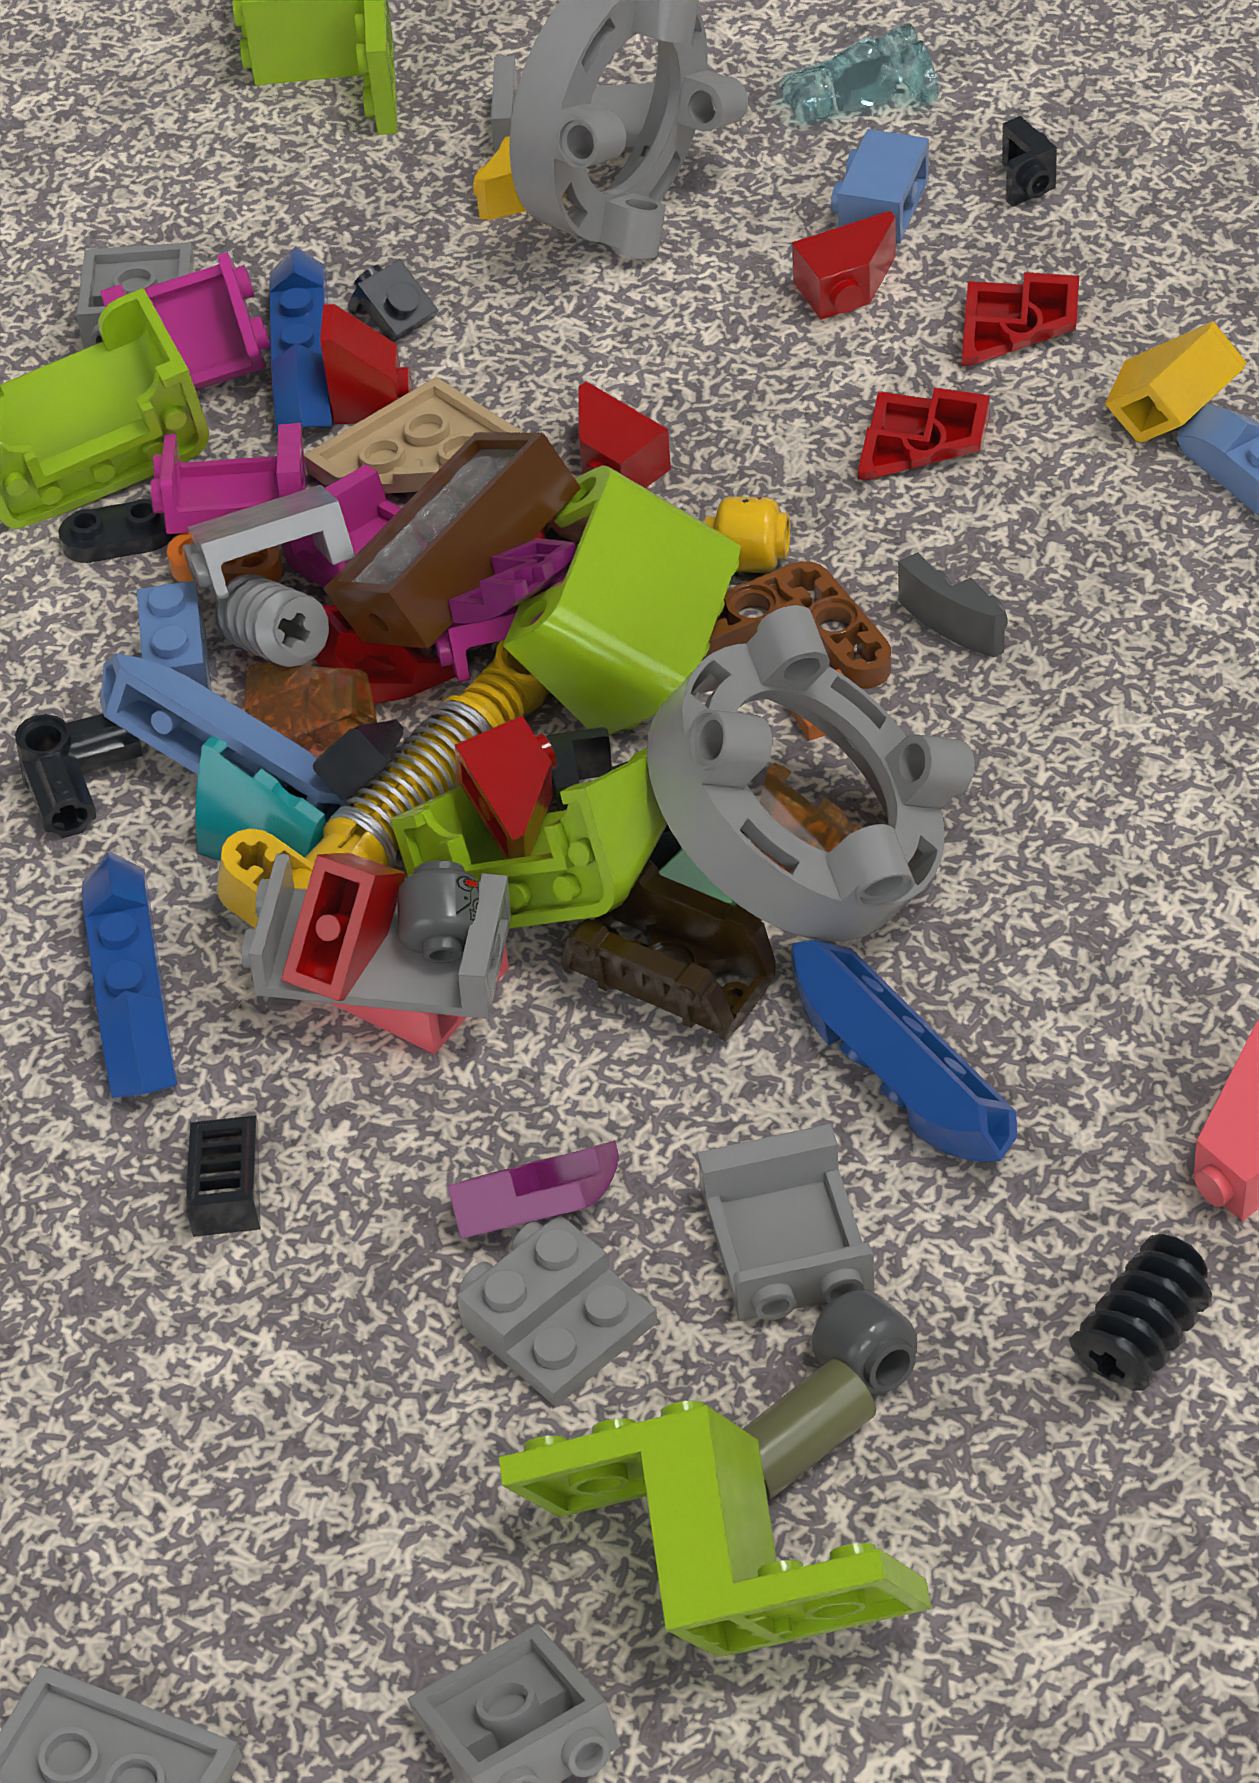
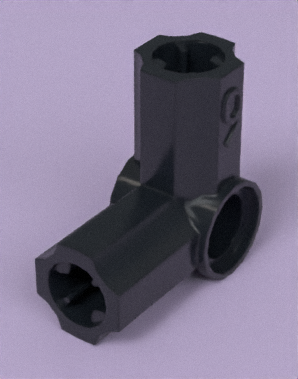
M103 713L68 723L54 715H35L24 720L15 732L23 783L32 794L45 832H54L62 838L83 833L88 823L96 819V809L82 772L142 757L139 738L104 717Z

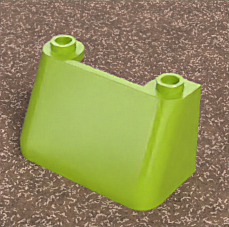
M144 288L115 299L102 310L98 319V327L103 342L0 384V520L4 525L12 529H20L64 514L154 476L153 456L154 454H163L164 435L176 434L179 459L182 462L193 459L207 446L209 428L189 369Z
M647 748L634 753L628 763L590 782L574 784L561 791L560 795L563 805L568 804V808L563 811L546 813L530 856L513 859L504 858L461 785L390 819L407 875L413 874L417 866L426 862L451 861L462 865L465 872L477 878L479 883L482 873L508 876L511 909L509 929L593 918L608 913L622 905L667 826L650 781Z

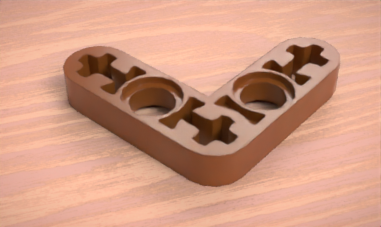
M811 561L789 564L727 590L724 597V608L717 617L709 639L710 648L702 659L703 661L713 652L724 647L747 643L757 633L759 623L768 614L783 607L799 605L810 609L828 654L829 666L835 670L840 669L845 677L864 689L881 685L891 675V646L887 639L830 572L822 565ZM815 589V602L812 604V597L807 591ZM749 606H759L768 611L766 614L756 618H747L738 613L743 608ZM834 619L845 621L849 626L840 631H827L822 629L820 624ZM857 644V653L862 658L854 660L853 646Z

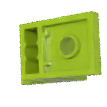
M232 0L236 27L241 26L243 38H240L243 69L252 68L255 86L363 75L364 86L362 87L365 117H375L378 135L398 133L394 41L388 0Z
M681 1401L672 1403L661 1409L660 1417L640 1422L628 1418L601 1421L592 1426V1434L569 1440L563 1436L537 1437L524 1443V1451L499 1457L502 1486L558 1517L647 1496L666 1631L717 1657L739 1654L932 1609L927 1579L882 1549H876V1546L872 1543H853L837 1547L830 1551L831 1560L803 1566V1562L798 1560L777 1561L758 1439L703 1402Z

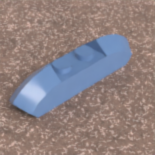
M1205 404L1184 425L1180 426L1176 439L1181 450L1188 458L1259 516V422L1243 414L1212 404Z
M115 653L103 664L100 704L104 717L198 775L202 746L210 736H214L228 744L224 751V758L252 778L262 768L277 779L287 792L296 797L303 798L324 813L326 823L340 807H344L347 799L341 800L313 770V763L317 759L315 756L195 680L164 665Z

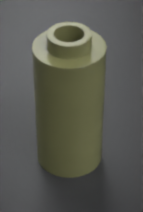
M836 1359L828 1360L742 1428L758 1439L768 1502L876 1415V1406L870 1391L861 1378L843 1362Z

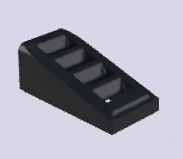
M397 719L364 724L349 729L313 763V770L341 800L345 798L348 800L389 763L404 734V727Z
M256 1115L190 1122L186 1206L193 1237L261 1230L259 1138ZM242 1135V1140L206 1143V1139ZM241 1153L239 1157L206 1160L207 1156ZM240 1171L237 1174L206 1177V1174ZM240 1187L238 1191L206 1194V1191Z

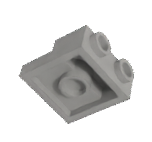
M192 243L85 250L76 312L83 349L103 342L99 332L98 319L105 305L100 291L121 284L128 294L141 288L150 287L193 273L195 259Z
M561 1214L557 1215L545 1226L539 1221H533L525 1225L513 1240L512 1252L494 1266L488 1262H481L472 1267L464 1276L460 1285V1293L457 1295L462 1326L555 1407L658 1323L657 1309L609 1270L607 1252Z
M538 1624L407 1698L416 1722L447 1759L456 1783H559L573 1774L578 1777H589L599 1772L605 1766L612 1751L621 1747L604 1698Z

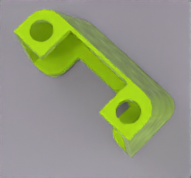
M600 466L575 478L581 489L554 518V522L562 529L590 515L564 582L519 604L503 646L587 729L605 727L608 729V734L611 735L622 729L626 731L631 730L643 720L655 716L662 703L702 662L710 648L709 639L717 617L724 608V597L733 574L738 569L741 546L738 542L610 467ZM542 611H544L543 614L539 617V619L536 620L533 624H531L534 618L537 615H539Z

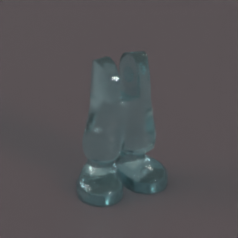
M910 23L893 27L883 37L864 38L826 61L795 70L783 76L779 82L782 97L790 104L794 117L801 123L885 104L891 101L897 90V85L901 83L907 85L912 96L920 103L926 104L935 101L939 96L937 78L931 58L924 42L917 40L914 27Z

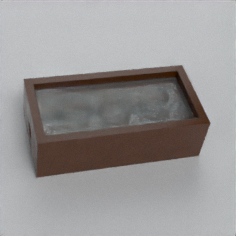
M475 432L323 589L363 643L430 648L453 623L448 600L480 587L479 581L493 576L494 570L491 557L531 541L581 487L543 432Z

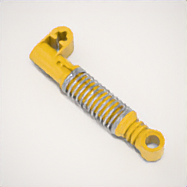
M501 640L497 646L494 659L474 679L472 684H469L460 695L447 697L443 702L439 703L430 712L427 719L421 722L419 728H415L411 736L406 737L403 745L397 747L389 763L353 795V798H349L344 807H340L331 816L322 830L323 839L306 857H303L275 836L263 830L245 829L237 831L228 837L222 846L216 892L220 902L228 910L256 929L259 918L256 914L258 885L261 879H270L276 854H287L290 856L295 889L307 890L317 854L351 853L394 868L396 863L401 861L402 855L390 819L460 786L456 774L455 745L521 715L523 716V714L533 712L545 701L548 689L503 646L505 640Z

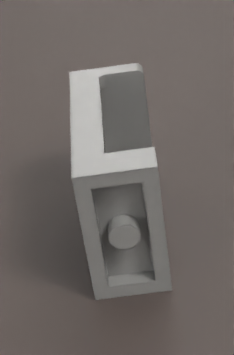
M322 485L189 526L187 528L192 543L182 546L193 580H197L200 589L208 587L217 600L230 597L221 570L222 563L312 534L315 547L333 565L350 560L355 556L339 501Z
M831 1123L698 1152L701 1193L739 1321L757 1317L763 1320H776L787 1316L794 1309L824 1302L829 1303L839 1296L854 1290L875 1291L874 1256L870 1244L862 1242L839 1172L838 1144Z

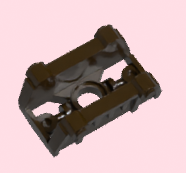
M650 860L646 862L631 892L622 905L606 914L595 917L594 920L587 918L577 925L567 938L561 958L565 972L569 974L573 971L596 980L598 988L604 991L617 989L682 1018L683 1025L692 1028L697 1024L719 1034V1039L727 1041L756 1006L774 979L776 960L762 919L745 910L736 902L734 905H731L660 875L658 868ZM614 920H617L643 931L649 945L637 940L630 941L619 936L616 929L610 926ZM737 971L754 980L749 987L741 982H730L722 987L716 981V975Z

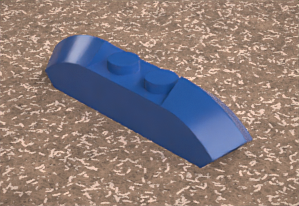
M295 246L271 270L269 281L271 372L277 432L278 425L301 423V428L333 427V414L320 344L323 304H328L326 266Z
M108 851L82 881V899L105 1064L111 1096L116 1098L147 1094L176 1086L178 1082L145 869Z
M817 940L793 943L791 962L799 998L813 1027L828 1046L842 1039L839 1046L843 1053L857 1064L871 1068L883 1081L880 1085L881 1091L891 1101L907 1109L910 1129L929 1145L946 1154L965 1160L977 1162L1001 1161L1017 1138L1016 1110L852 948Z

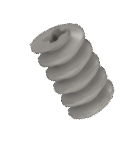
M250 573L237 576L228 582L226 586L230 597L217 600L215 608L216 621L224 638L233 645L261 656L266 660H270L275 664L286 667L304 665L316 658L325 647L329 634L328 616L321 603L301 591Z

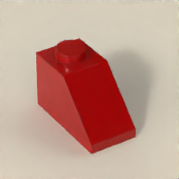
M890 210L792 242L793 283L820 320L841 313H849L871 303L896 258L895 215Z
M323 304L320 344L334 425L357 424L412 391L410 367H400L397 344L339 306Z
M587 381L578 386L579 444L582 475L597 467L608 466L642 487L647 488L671 470L669 435L666 427Z
M521 715L455 745L457 781L505 859L531 855L553 796L552 770L557 768V759L548 739L544 734L535 736Z
M351 853L317 854L281 981L336 1001H344L389 933L398 902L399 886L404 880L406 873Z

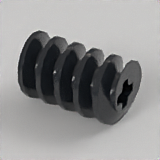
M1165 1234L1150 1235L1140 1246V1253H1136L1126 1264L1125 1272H1122L1110 1285V1291L1106 1292L1095 1304V1311H1092L1081 1322L1080 1330L1076 1331L1069 1338L1072 1350L1081 1363L1092 1372L1109 1381L1118 1383L1133 1391H1144L1153 1381L1152 1371H1159L1167 1363V1351H1174L1183 1342L1182 1331H1189L1198 1322L1197 1312H1203L1212 1303V1292L1204 1280L1207 1278L1208 1268L1202 1256L1192 1245L1177 1237Z

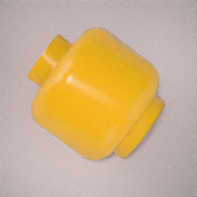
M725 497L717 508L716 516H706L705 524L738 542L741 546L738 558L739 566L736 572L769 573L776 568L779 559L788 558L790 548L789 513H782L774 499L768 497Z

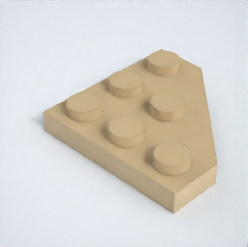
M435 377L307 452L303 457L307 473L326 486L333 484L361 466L367 465L378 471L384 493L418 492L475 432L523 431L438 377Z

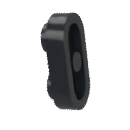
M138 499L133 502L76 511L61 523L58 531L62 551L65 556L80 563H91L156 551L166 546L174 536V534L166 533L164 513L154 514L152 500Z

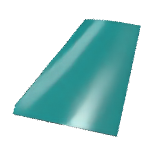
M210 736L202 746L197 777L195 823L198 854L220 861L222 846L228 837L237 831L258 829L275 836L297 853L306 857L323 839L322 830L326 825L325 814L303 798L296 797L287 792L277 779L262 768L254 778L249 776L224 758V751L228 744L220 738Z

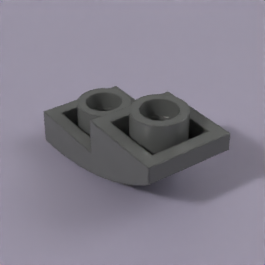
M919 552L898 561L899 602L913 616L941 636L975 652L991 657L1004 653V632L1008 625L1006 611L997 597L994 595L989 596L972 578L952 586L946 574L941 570H935Z

